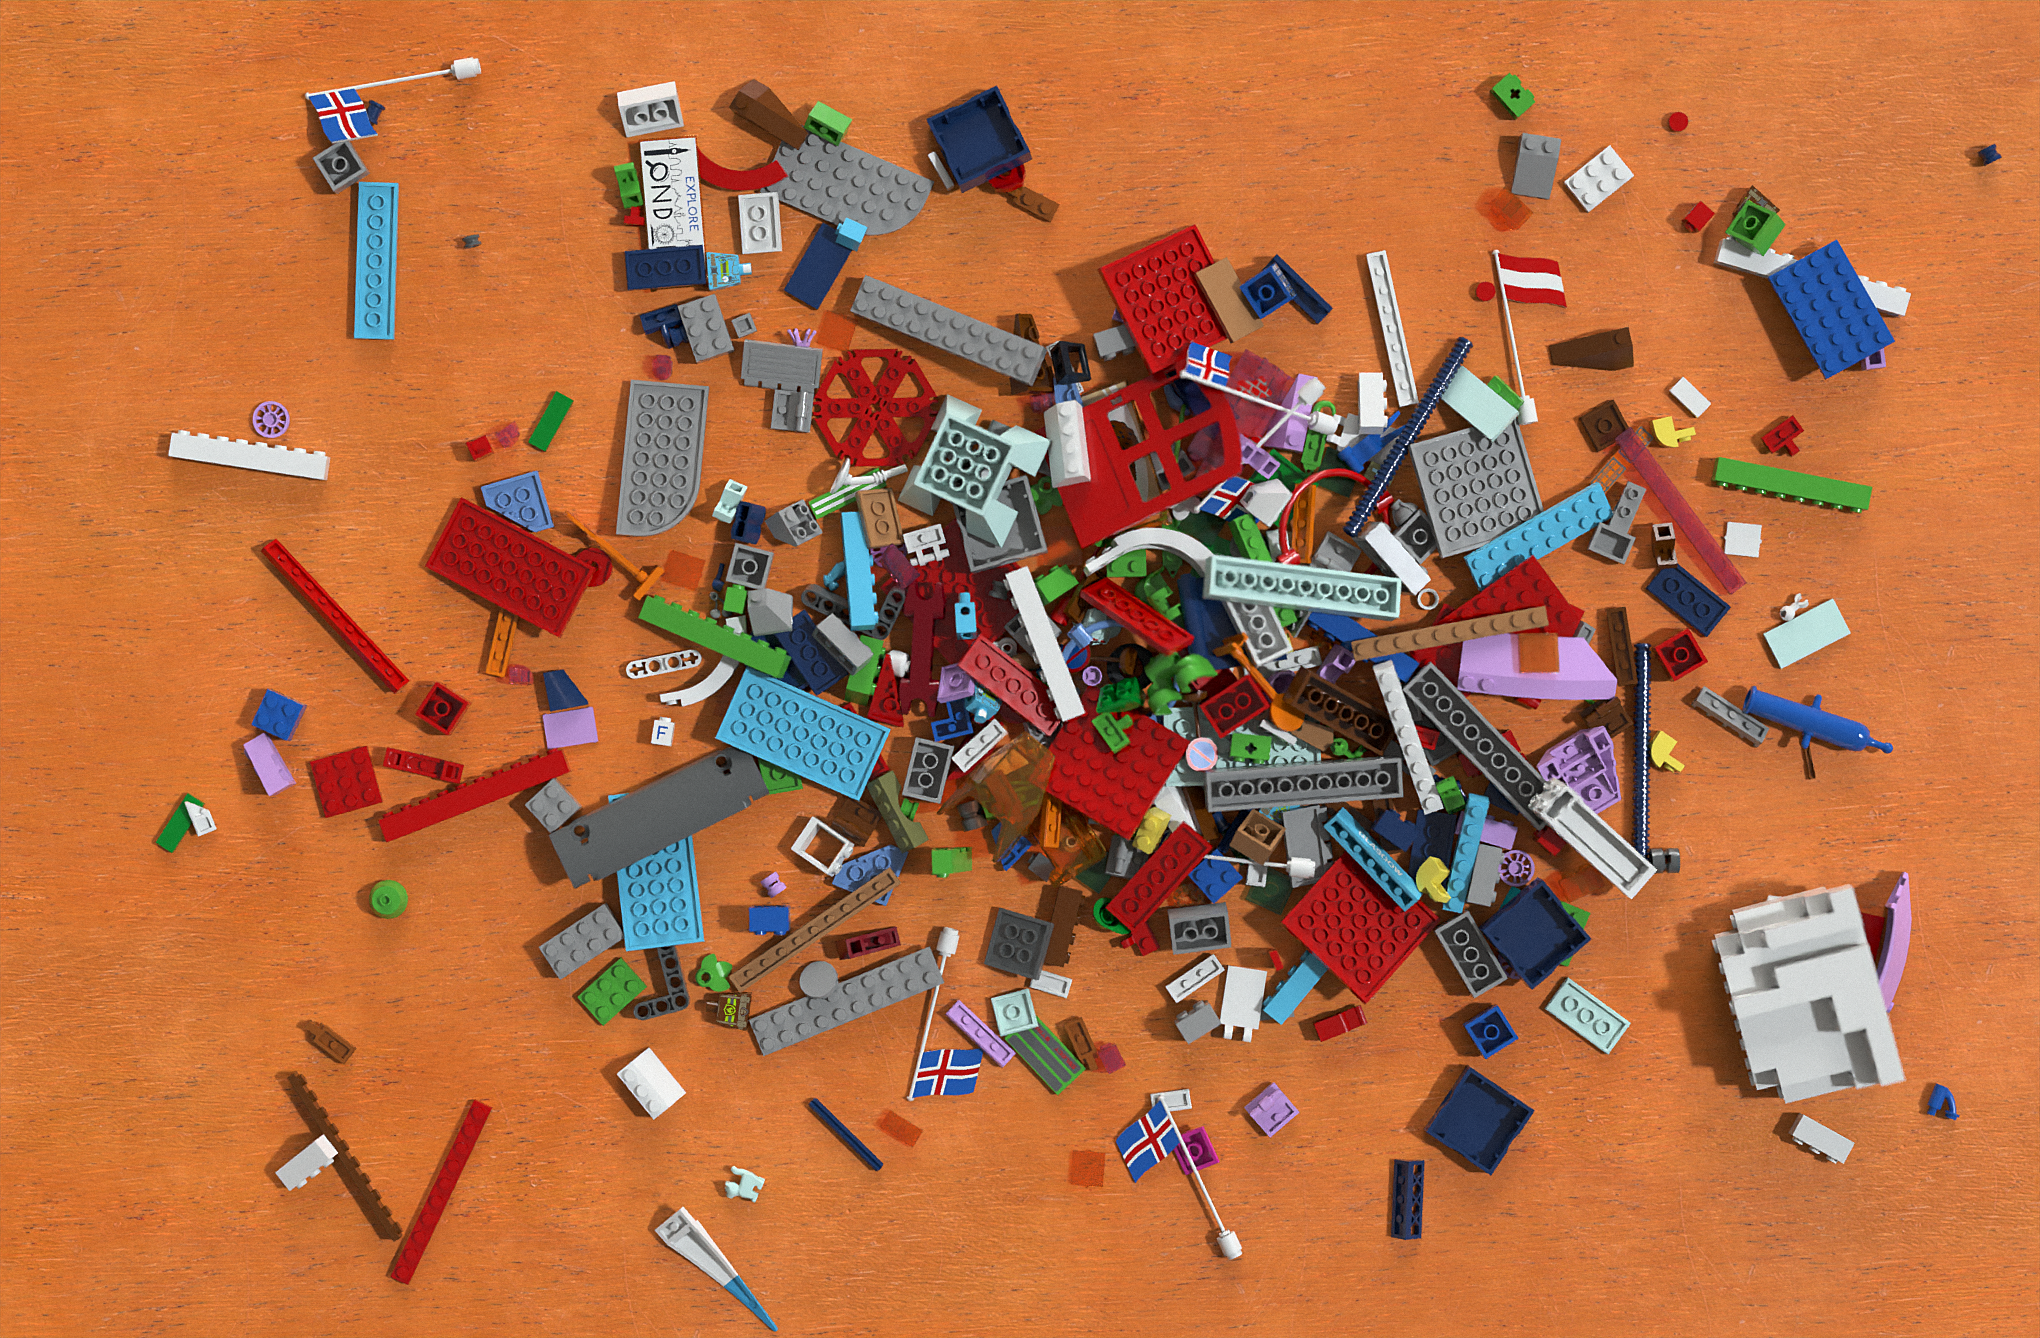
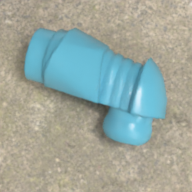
M844 560L836 563L832 570L823 576L825 587H829L831 591L839 587L836 581L845 575Z

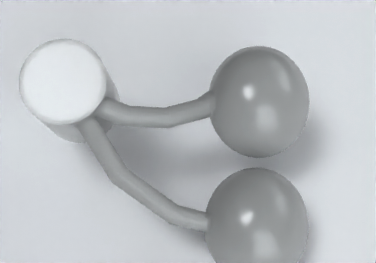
M710 592L709 597L715 600L716 604L715 608L711 610L710 616L718 618L721 612L717 609V599L722 601L723 604L724 601L718 597L717 593ZM722 610V615L730 617L732 612Z

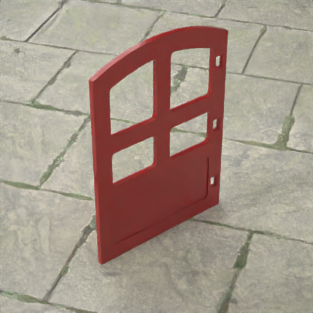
M1187 358L1082 408L1091 481L1057 487L1082 549L1242 474V448L1238 425L1223 390L1193 380L1211 403V408L1170 429L1164 430L1150 398V393L1181 378L1180 372L1185 370ZM1176 369L1177 375L1167 379L1165 374ZM1121 396L1123 401L1113 405L1111 400ZM1135 401L1149 433V438L1126 450H1122L1108 414L1129 402ZM1218 422L1223 439L1224 464L1186 482L1171 445ZM1045 426L1034 431L1035 434L1047 439ZM1047 450L1045 454V459L1050 469L1049 454ZM1156 452L1171 489L1147 502H1143L1129 465Z

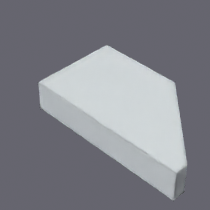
M188 801L184 802L198 836L216 830L209 810Z

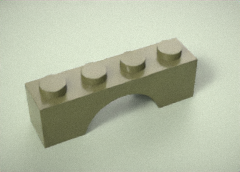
M893 770L866 784L902 854L929 840L921 823L909 820L902 813L898 803V795L902 787Z

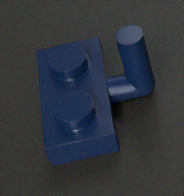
M674 304L640 315L645 335L661 331L666 347L668 349L673 348L674 344L668 328L683 324L678 305Z

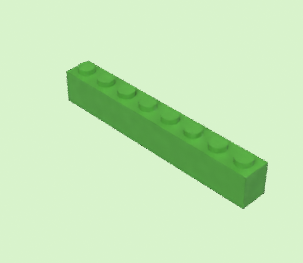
M1722 457L1715 459L1711 480L1717 482L1716 485L1721 487H1728V484L1735 485L1737 490L1747 491V488L1755 489L1754 493L1766 495V492L1774 493V497L1777 498L1791 496L1793 501L1804 502L1806 499L1811 500L1812 504L1819 506L1827 503L1831 504V508L1842 510L1843 507L1850 508V512L1862 513V511L1868 510L1872 492L1871 486Z
M655 594L654 597H646L638 618L771 676L783 678L791 656L786 655V650L779 647L772 649L768 647L769 643L758 639V642L751 640V635L744 632L740 634L735 633V628L725 624L721 627L716 624V620L709 617L703 619L699 617L700 613L691 609L688 612L682 610V605L675 602L668 604L665 602V598Z

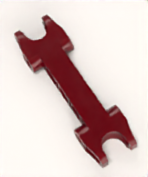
M911 579L905 598L904 616L914 618L910 677H901L899 697L902 715L909 714L912 700L916 698L922 699L927 703L928 717H935L939 702L937 697L940 680L932 679L935 619L944 620L946 613L944 582L938 581L936 583L934 595L928 599L919 594L917 580Z

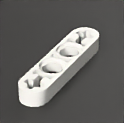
M687 650L629 663L626 672L630 678L638 679L693 668L701 663L702 656L696 650ZM690 653L698 656L695 664L687 661L685 662L686 666L682 667L683 660L680 656L681 654H684V658L690 657ZM671 657H677L679 660V665L676 668H671L668 664V660ZM653 660L658 661L660 664V668L656 672L649 669V664ZM642 662H646L645 668L648 674H644V670L639 671L637 676L630 672L634 664H636V667H644Z

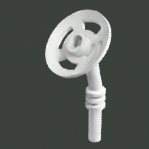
M846 458L835 478L830 493H835L843 484L846 486L870 483L879 484V481L882 483L883 480L887 481V478L908 472L904 464L887 471L881 470V473L878 471L877 474L873 473L871 476L852 477L849 474L850 459Z

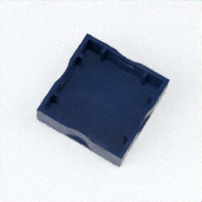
M997 85L972 97L959 106L951 107L926 119L930 131L961 193L1032 160L1030 150L1019 128L1013 122L1009 108Z
M1538 877L1478 927L1522 982L1531 990L1552 974L1560 963L1572 957L1591 940L1590 936L1576 919L1566 912L1560 900L1547 884Z
M1467 1065L1424 1130L1489 1175H1492L1507 1153L1509 1145L1520 1134L1535 1110Z

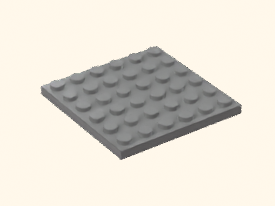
M1517 417L1493 442L1475 427L1408 445L1440 559L1482 547L1544 512Z

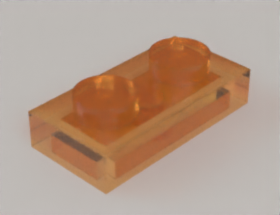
M889 1110L880 1125V1128L911 1147L915 1145L923 1132L921 1128L892 1110Z

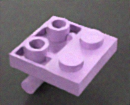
M1274 1082L1244 1107L1269 1137L1273 1136L1299 1113L1297 1108Z

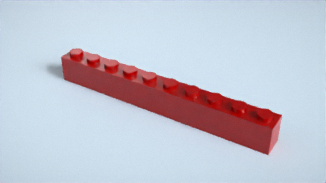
M558 748L546 752L547 756L540 758L539 755L529 758V763L524 765L518 762L510 766L511 770L505 772L503 769L492 772V777L485 779L482 776L474 779V784L467 786L464 783L456 786V791L451 793L448 790L438 793V798L430 800V797L418 801L420 805L412 807L409 804L401 807V812L394 814L391 811L383 814V819L378 820L386 842L393 841L572 772L564 750L558 751Z

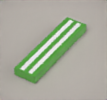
M877 468L862 476H871L873 473L877 474L880 470ZM883 480L882 483L879 481V484L842 485L835 493H825L808 503L818 520L857 501L855 496L857 491L881 489L887 486V484Z

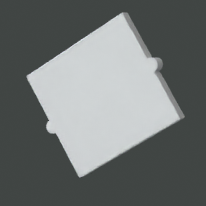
M1727 522L1726 536H1724V554L1758 557L1760 543H1762L1760 539L1762 525Z

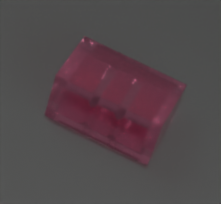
M893 543L886 548L881 558L882 567L899 587L904 590L920 574Z

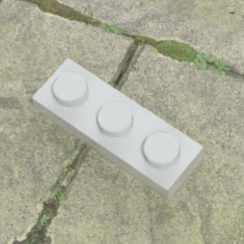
M994 719L956 753L952 760L965 773L1005 737L1008 732Z
M1212 954L1165 987L1175 1002L1178 1003L1225 969L1216 956Z

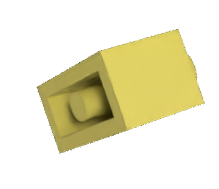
M1157 807L1149 809L1141 822L1132 846L1147 854L1156 851L1172 815Z

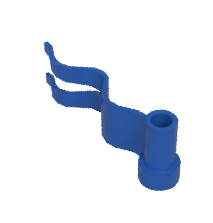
M1399 411L1388 419L1387 428L1384 427L1383 433L1401 414ZM1405 425L1382 438L1380 437L1382 434H1369L1354 447L1347 446L1337 456L1341 461L1344 460L1352 471L1359 473L1364 469L1363 464L1402 433Z

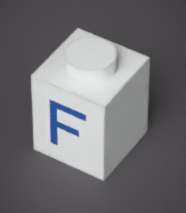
M660 717L659 720H654L652 744L672 746L675 723L671 722V718Z

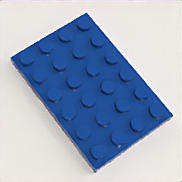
M1838 240L1827 244L1767 278L1825 380L1895 342Z

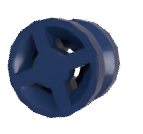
M1996 144L1977 152L1982 157L1984 166L2002 158L2001 154L1996 151Z
M681 324L678 328H669L675 347L683 342L689 343L684 324Z

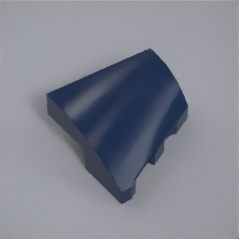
M564 669L543 673L550 712L589 704L588 700L582 695L579 688L572 682Z

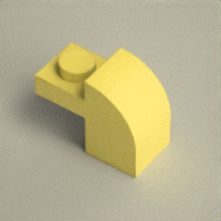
M1672 416L1649 422L1655 441L1666 448L1679 447L1677 439L1680 442L1689 441L1691 436L1696 435L1694 427L1675 431Z
M1658 730L1651 740V745H1649V754L1651 755L1649 758L1656 767H1661L1664 762V767L1672 773L1674 771L1681 772L1685 766L1669 755L1677 741L1663 731Z
M1429 857L1417 872L1416 884L1420 892L1429 894L1430 898L1435 902L1447 903L1451 897L1441 883L1451 872L1441 859Z

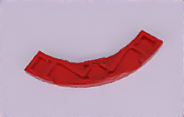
M696 146L698 176L716 186L730 190L752 191L772 186L789 177L778 160L755 170H731L714 163Z

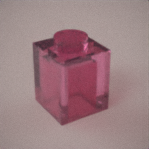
M1108 1042L1099 1047L1101 1050L1098 1051V1054L1108 1074L1126 1066L1115 1043L1111 1045Z

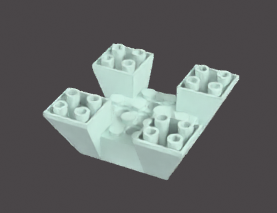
M947 394L931 428L932 431L937 432V435L923 465L913 466L898 501L931 516L934 515L941 498L966 509V531L1002 548L1018 512L997 501L1012 467L1034 477L1036 476L1051 444V440L1017 425L1000 436L976 426V422L982 412L981 409ZM975 444H979V450L972 452V447ZM949 454H954L953 460L951 462H947V456ZM971 461V467L968 470H964L965 463ZM988 469V471H989L988 476L985 477V478H982V477H981L982 471ZM962 479V486L960 488H956V482Z

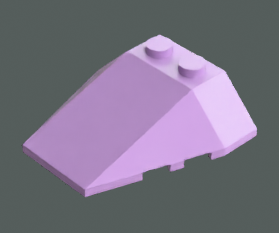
M1604 726L1579 730L1549 748L1536 766L1546 781L1554 777L1565 783L1596 814L1621 800L1619 780L1615 767L1616 760L1613 753L1614 746Z

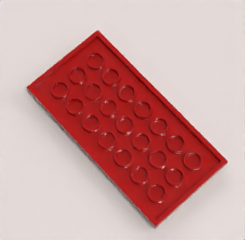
M462 497L425 567L558 638H561L597 569Z
M1532 555L1431 627L1545 606L1548 626L1510 633L1555 636L1578 620L1579 616L1536 557ZM1463 641L1409 651L1419 663L1421 669L1428 662H1431L1458 688ZM1458 690L1465 698L1474 693Z

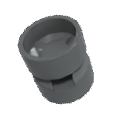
M981 799L957 805L959 816L963 817L961 823L964 832L988 825L985 814L981 813L983 810Z
M1661 848L1649 850V863L1657 869L1654 874H1661L1663 871L1679 873L1680 853L1678 848H1666L1665 851Z

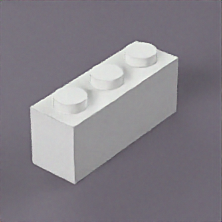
M1359 373V434H1383L1384 427L1387 428L1388 419L1387 416H1384V410L1387 409V398H1383L1387 382L1383 380V373Z
M1801 1113L1798 1114L1789 1131V1134L1793 1135L1792 1140L1801 1145L1804 1142L1811 1145L1809 1149L1817 1154H1820L1822 1151L1827 1154L1826 1159L1835 1164L1838 1161L1844 1164L1855 1144Z
M322 1135L275 1173L289 1191L295 1187L300 1189L307 1183V1177L310 1176L312 1179L321 1172L319 1168L322 1165L326 1168L334 1162L333 1157L338 1152L328 1139Z

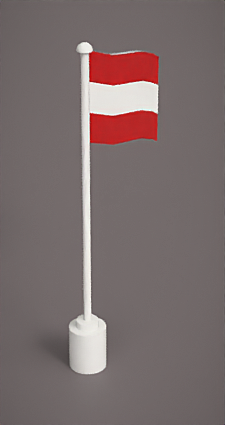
M1494 250L1492 254L1495 256L1521 392L1520 398L1525 401L1517 410L1519 412L1517 416L1519 425L1538 422L1534 398L1530 399L1529 395L1525 396L1507 300L1529 304H1553L1567 308L1559 264L1551 259L1514 257L1500 254L1498 250Z

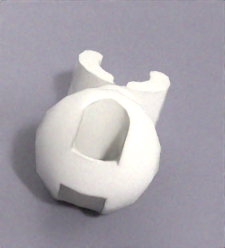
M1800 593L1797 594L1793 604L1781 608L1780 617L1785 621L1792 620L1796 610L1809 605L1808 600L1799 602L1802 596Z

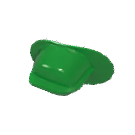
M1101 898L1096 901L1092 915L1097 926L1118 934L1132 932L1105 908L1112 899Z

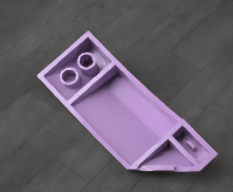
M1505 633L1463 641L1458 690L1540 699L1590 700L1615 698L1617 678L1609 671L1605 663L1593 651L1584 637Z
M1902 872L1885 905L1888 908L1887 927L1883 950L1876 970L1887 1013H1890L1894 1005L1892 1000L1902 977L1910 942L1912 918L1909 877L1906 872Z

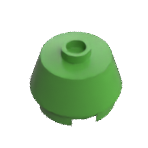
M383 880L372 888L369 895V904L377 916L384 919H392L405 911L408 904V895L400 883L393 880Z

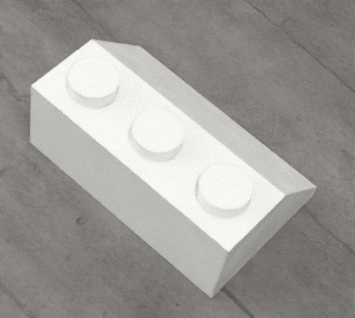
M675 81L617 92L626 137L684 126Z
M650 1047L617 1073L653 1119L657 1118L686 1093Z

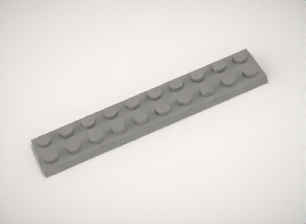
M929 946L838 983L834 993L827 998L812 999L806 996L751 1018L749 1022L762 1054L765 1056L945 982Z

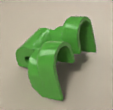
M1162 566L1136 584L1134 595L1185 630L1181 604L1179 603L1171 608L1166 600V597L1173 594V591H1171L1160 574L1165 569Z
M1160 652L1156 657L1150 658L1151 661L1145 666V672L1153 682L1147 690L1149 697L1148 705L1156 716L1171 715L1172 712L1167 703L1182 699L1178 690L1172 684L1171 678L1176 675L1175 682L1181 692L1186 693L1191 691L1188 684L1199 677L1216 676L1217 673L1210 662L1199 654L1181 659L1177 652L1168 657Z

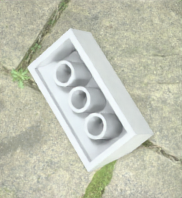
M1076 400L1057 403L1044 412L1046 437L1048 440H1051L1048 454L1053 488L1091 481L1082 406Z
M1221 600L1237 634L1245 632L1249 637L1242 645L1251 663L1256 668L1293 650L1273 607Z

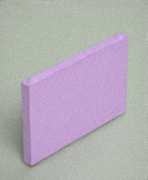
M593 707L543 715L547 747L550 750L591 742L596 743L598 741Z

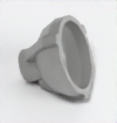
M1398 499L1391 506L1394 524L1399 527L1416 511L1418 506L1411 502L1403 503Z

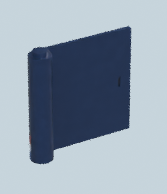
M1192 574L1180 575L1177 585L1184 628L1186 632L1194 636L1193 643L1188 645L1189 656L1201 655L1210 662L1214 670L1241 667L1242 664L1230 653L1217 657L1212 652L1215 648L1224 646L1223 639L1237 634L1222 601L1203 598L1205 577L1196 578L1192 577ZM1242 645L1241 648H1242V650L1244 651L1243 653H1244L1245 656L1249 659V657H1248V655H1247V653H1246V651H1245V649H1244V647H1243V645ZM1287 653L1271 662L1287 660Z

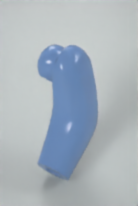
M1171 384L1164 386L1168 405L1180 412L1181 405L1184 404L1183 401L1176 394ZM1186 407V409H1185V415L1188 416V415H1190L1191 413L1189 412V410H1188L1187 407Z

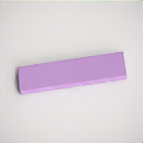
M960 1000L945 1014L1001 1068L1016 1054Z

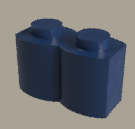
M740 501L736 509V520L731 528V539L756 545L761 535V524L766 514L765 507Z

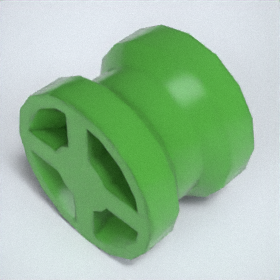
M904 798L901 806L902 813L909 820L913 821L919 803H912Z

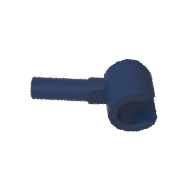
M720 563L716 578L712 582V588L718 592L722 590L725 584L720 580L725 566L723 563Z

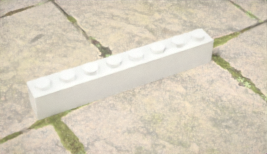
M178 430V434L172 433L168 455L170 457L327 481L330 457L325 456V452L314 451L313 454H308L306 449L300 448L288 451L286 446L275 445V448H269L267 443L261 442L249 445L247 440L236 439V442H230L228 437L217 436V439H210L208 434L198 433L197 436H190L189 431Z
M1028 566L1006 574L1007 579L1003 580L1007 591L1011 590L1014 597L1010 599L1014 609L1018 608L1021 616H1018L1021 627L1026 626L1028 631L1025 637L1028 645H1033L1035 649L1032 655L1035 663H1040L1042 671L1039 673L1043 683L1048 682L1050 689L1046 691L1050 701L1055 700L1057 705L1054 708L1057 719L1062 718V721H1066L1084 714L1081 701Z
M1391 660L1374 665L1373 669L1423 811L1426 815L1443 809L1394 665Z

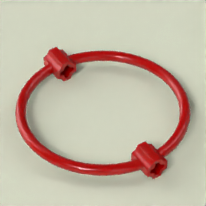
M1339 468L1323 470L1303 480L1291 493L1292 497L1282 510L1278 529L1281 554L1275 557V563L1296 566L1301 563V558L1295 549H1288L1286 528L1288 517L1295 501L1307 487L1318 480L1333 476L1351 478L1366 488L1368 485H1371V481L1357 472ZM1386 490L1383 491V496H1380V501L1376 502L1377 506L1373 508L1375 514L1381 513L1382 522L1386 523L1391 529L1388 508L1394 504V499ZM1372 562L1363 574L1373 575L1378 567Z

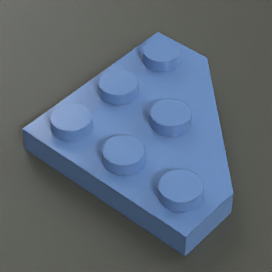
M538 471L481 487L486 506L534 532L554 527Z
M890 844L844 863L840 872L835 875L832 884L853 892L888 867H891L898 877L908 851L902 854L898 847ZM893 889L874 902L886 906Z

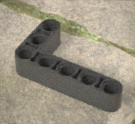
M810 584L805 588L801 595L803 604L827 616L833 613L844 624L850 626L849 615L843 612V609H848V600L817 584ZM901 584L894 585L878 614V623H875L874 630L859 631L875 639H886L905 602L908 592L906 587ZM807 592L814 593L816 598L809 597ZM893 593H899L902 598H896ZM825 601H831L833 606H828ZM886 609L892 610L894 615L887 614ZM878 626L885 627L886 631H880Z
M676 945L671 946L669 949L657 948L669 994L638 1003L634 1008V1015L638 1020H647L681 1011L690 1004V995ZM667 958H673L676 961L674 968L667 967ZM672 977L680 978L681 985L679 987H674L671 984ZM677 996L685 997L686 1004L684 1006H679L676 1003ZM658 1001L666 1002L667 1009L665 1011H660L657 1008ZM640 1006L647 1007L648 1015L641 1016L638 1013V1008Z

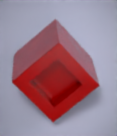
M486 435L472 442H466L474 461H479L494 454Z

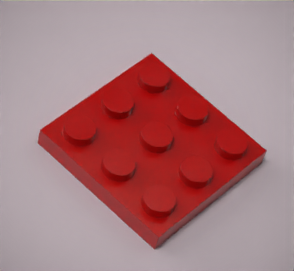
M368 746L310 762L326 818L383 802Z

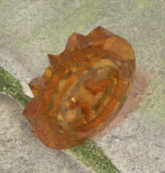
M1194 884L1180 886L1176 889L1173 896L1174 906L1176 908L1187 907L1186 901L1180 899V897H1187L1189 891H1191V897L1197 899V901L1190 902L1188 907L1204 905L1202 890Z

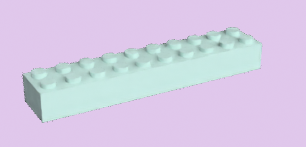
M1212 555L1206 559L1203 598L1384 621H1393L1399 618L1401 579L1217 555Z

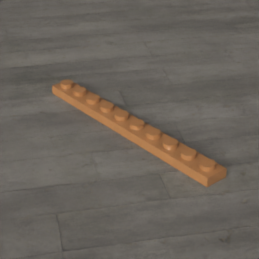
M1542 606L1352 641L1351 646L1354 661L1538 628L1548 626L1549 624L1546 608Z
M888 867L731 974L729 978L741 993L901 884L900 880L891 867Z

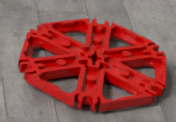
M852 349L856 357L853 358V354L850 351L847 352L850 357L848 361H843L842 357L839 356L841 366L835 359L814 399H821L822 401H815L813 405H819L821 410L813 412V415H822V418L814 419L835 455L838 457V454L843 451L840 460H843L848 455L851 457L850 465L857 459L854 467L899 466L896 462V458H898L899 462L903 465V455H908L912 460L913 455L909 451L912 450L916 456L927 438L936 417H931L930 414H938V411H933L930 408L932 404H938V400L930 401V398L938 397L915 358L911 365L908 364L912 356L909 355L907 360H902L901 355L903 351L900 350L897 357H894L898 349ZM866 357H885L889 361V365L876 388L861 364L862 360ZM909 372L914 373L924 389L923 396L893 398L905 375ZM842 373L846 376L858 398H829L827 390L835 376ZM881 398V401L879 403V408L881 409V411H876L872 415V417H870L873 410L870 406L872 404L875 405L876 403H878ZM921 417L924 419L925 424L914 442H908L894 418ZM833 418H858L847 440L844 443H838L828 428V420ZM877 428L890 450V455L887 458H865L863 450Z

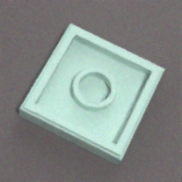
M1029 989L991 998L1001 1037L1039 1027Z

